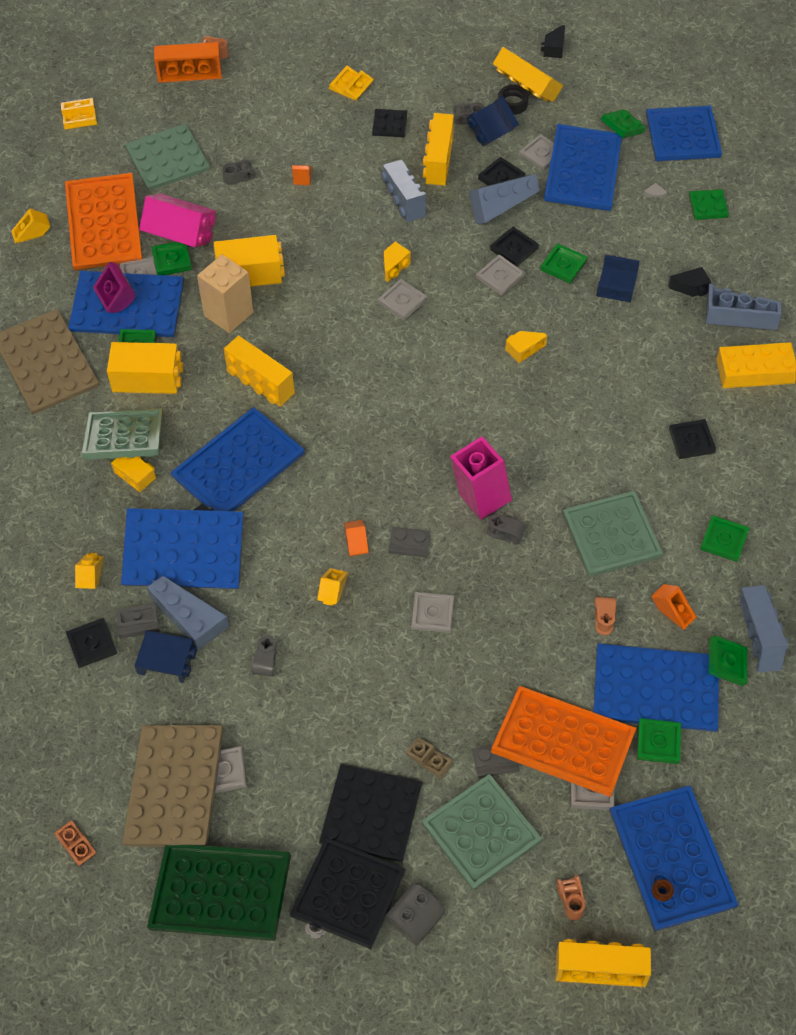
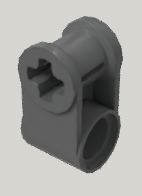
M480 102L456 104L453 109L455 113L454 122L457 125L468 124L466 118L471 113H476L483 109L484 105Z
M247 159L227 163L223 166V180L228 185L246 182L256 177L255 171L251 168V162Z
M493 514L488 521L487 533L493 538L506 541L507 543L513 542L512 544L518 545L521 542L526 526L520 520L508 518L500 514Z
M263 636L259 639L253 661L252 674L273 677L272 672L273 667L275 668L277 648L276 641L272 636Z

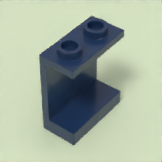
M503 96L478 112L471 113L466 118L469 127L473 129L477 141L482 146L489 144L519 125Z
M605 255L596 296L631 303L640 261Z
M146 630L135 663L137 674L145 675L146 671L150 670L176 675L179 681L184 683L185 677L190 676L191 665L189 664L191 659H195L197 648L194 646L193 639Z

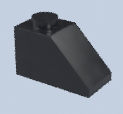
M565 25L545 35V42H541V51H544L543 57L562 58Z
M703 267L670 276L668 287L671 290L692 297L704 296L708 293L711 281Z

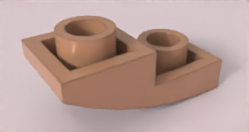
M72 820L54 833L78 866H81L97 854Z

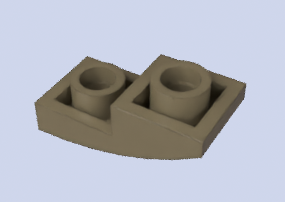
M419 737L405 752L413 761L439 779H442L453 765V761L450 758L437 752L433 745Z

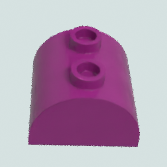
M109 262L93 288L107 313H115L127 308L135 298V292L119 265Z

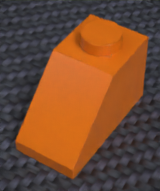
M663 584L651 596L658 610L683 630L697 618L679 586Z

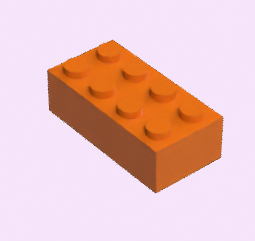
M218 42L154 46V61L158 83L222 79V65Z

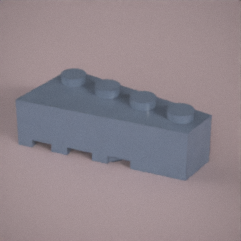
M398 160L384 164L381 177L383 182H387L389 194H393L394 204L399 206L400 216L404 217L406 222L426 217V194L424 191H420V185L415 183V178L413 175H410L409 169L404 162Z
M536 174L469 190L476 224L492 220L540 191Z
M709 284L706 298V324L778 330L781 318V302L759 296L752 298L747 293L742 292L740 295L731 292V289L724 288L721 290L715 288L716 285Z
M164 576L147 587L152 601L186 638L193 639L197 650L229 627L226 615Z
M765 585L741 588L740 604L745 623H748L749 639H753L752 651L754 658L758 657L759 659L758 666H756L759 673L782 670L785 652L789 644L788 639L783 636L782 623L778 622L777 610L772 606V596L767 592Z

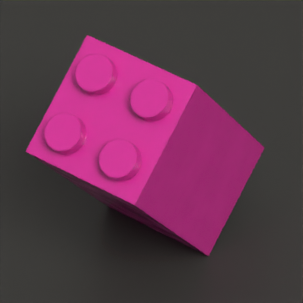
M161 193L145 197L139 230L192 247L206 245L212 240V227L216 221V210Z
M483 436L450 456L459 495L480 520L512 501L505 462Z

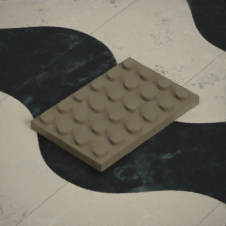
M58 309L0 332V354L32 415L100 386Z
M142 725L122 843L124 846H208L224 732L222 725Z

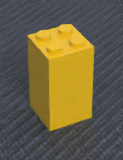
M276 235L214 242L215 260L222 254L248 271L250 287L282 283V277H285L284 266L281 265H284L283 255L279 253L282 252L281 241L277 242Z
M111 342L107 374L112 392L177 394L178 387L181 388L182 386L180 373L184 371V364L181 362V351H178L177 344Z

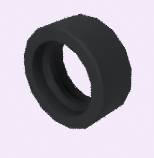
M507 85L500 89L498 98L503 96L505 99L509 96H516L522 99L518 103L507 102L514 115L521 114L527 109L528 92L526 89L519 85Z

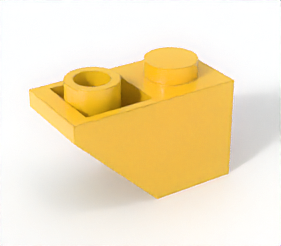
M396 241L384 250L385 281L387 282L392 278L395 279L403 268L406 269L411 264V252Z
M87 553L75 565V588L95 589L99 585L104 556H98L97 553Z

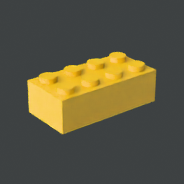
M502 47L493 62L497 66L496 70L506 75L510 80L518 83L521 87L545 102L548 100L553 102L564 86L504 47Z
M434 113L433 120L430 119L429 130L431 132L428 131L427 142L429 143H426L425 154L427 155L423 158V166H426L423 169V178H426V184L446 186L453 142V114Z
M238 335L224 348L227 372L231 376L240 378L244 385L253 387L258 395L263 394L271 404H277L281 407L295 394L293 372Z
M791 342L719 347L716 360L723 388L794 384L796 381V359Z
M572 939L563 940V942L558 944L555 981L646 987L651 976V948H647L642 944L622 946L621 943L611 942L608 945H602L597 941L576 943Z

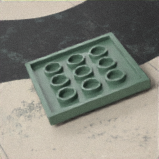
M186 123L125 144V148L148 191L210 170L209 164Z
M163 408L89 412L82 449L83 460L115 459L121 457L134 458L139 456L152 457L159 455Z
M635 491L563 509L562 514L589 577L662 558L663 552Z
M490 774L422 820L423 827L473 891L542 842L539 834Z

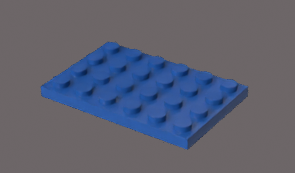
M557 124L544 201L611 211L622 137L614 132Z
M80 271L68 327L70 332L120 334V329L156 330V337L174 338L184 286L183 276L123 273L135 292V298L127 308L119 312L107 313L93 288L102 272Z
M253 407L170 473L172 478L206 507H211L214 511H235L304 455L305 451Z
M127 508L121 585L149 586L164 576L180 587L239 589L244 513L236 511Z
M597 644L594 713L625 723L639 724V719L641 718L681 723V728L718 731L719 678L709 674V654Z
M691 786L610 808L611 817L654 932L738 907V902ZM664 879L673 885L674 894L669 901L661 902L653 897L651 889L654 882ZM659 889V892L661 894H666L665 889Z

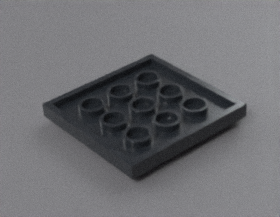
M340 764L319 844H323L327 837L372 856L403 863L422 781Z
M326 837L294 903L290 917L372 950L385 920V915L389 911L403 879L405 868Z

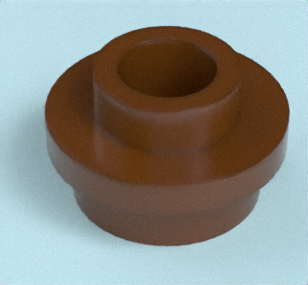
M664 879L654 882L651 889L653 897L661 902L669 901L674 894L673 885ZM659 889H665L666 894H661L659 892Z

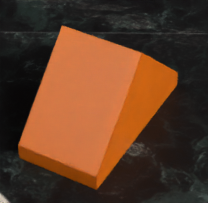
M292 165L293 183L295 185H310L313 166Z
M363 520L343 523L349 556L369 553Z

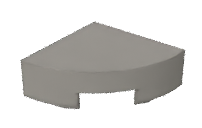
M655 183L644 190L643 195L649 198H664L668 192Z

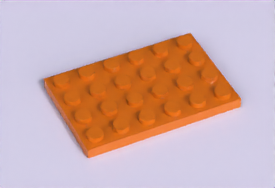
M126 173L65 181L73 269L81 270L104 267L109 262L119 265V263L142 260L133 174Z
M519 686L492 746L491 753L611 797L636 728Z

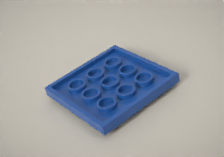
M711 106L646 110L655 161L721 158L722 150Z

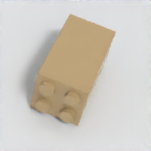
M221 254L197 275L204 316L228 333H231L254 312L248 271Z

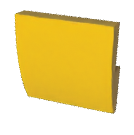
M346 66L330 83L329 89L357 101L374 79L362 70L358 73L349 66Z
M93 98L61 103L65 129L97 125Z

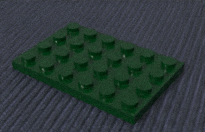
M165 845L147 928L152 931L275 941L291 854L283 851L201 845Z

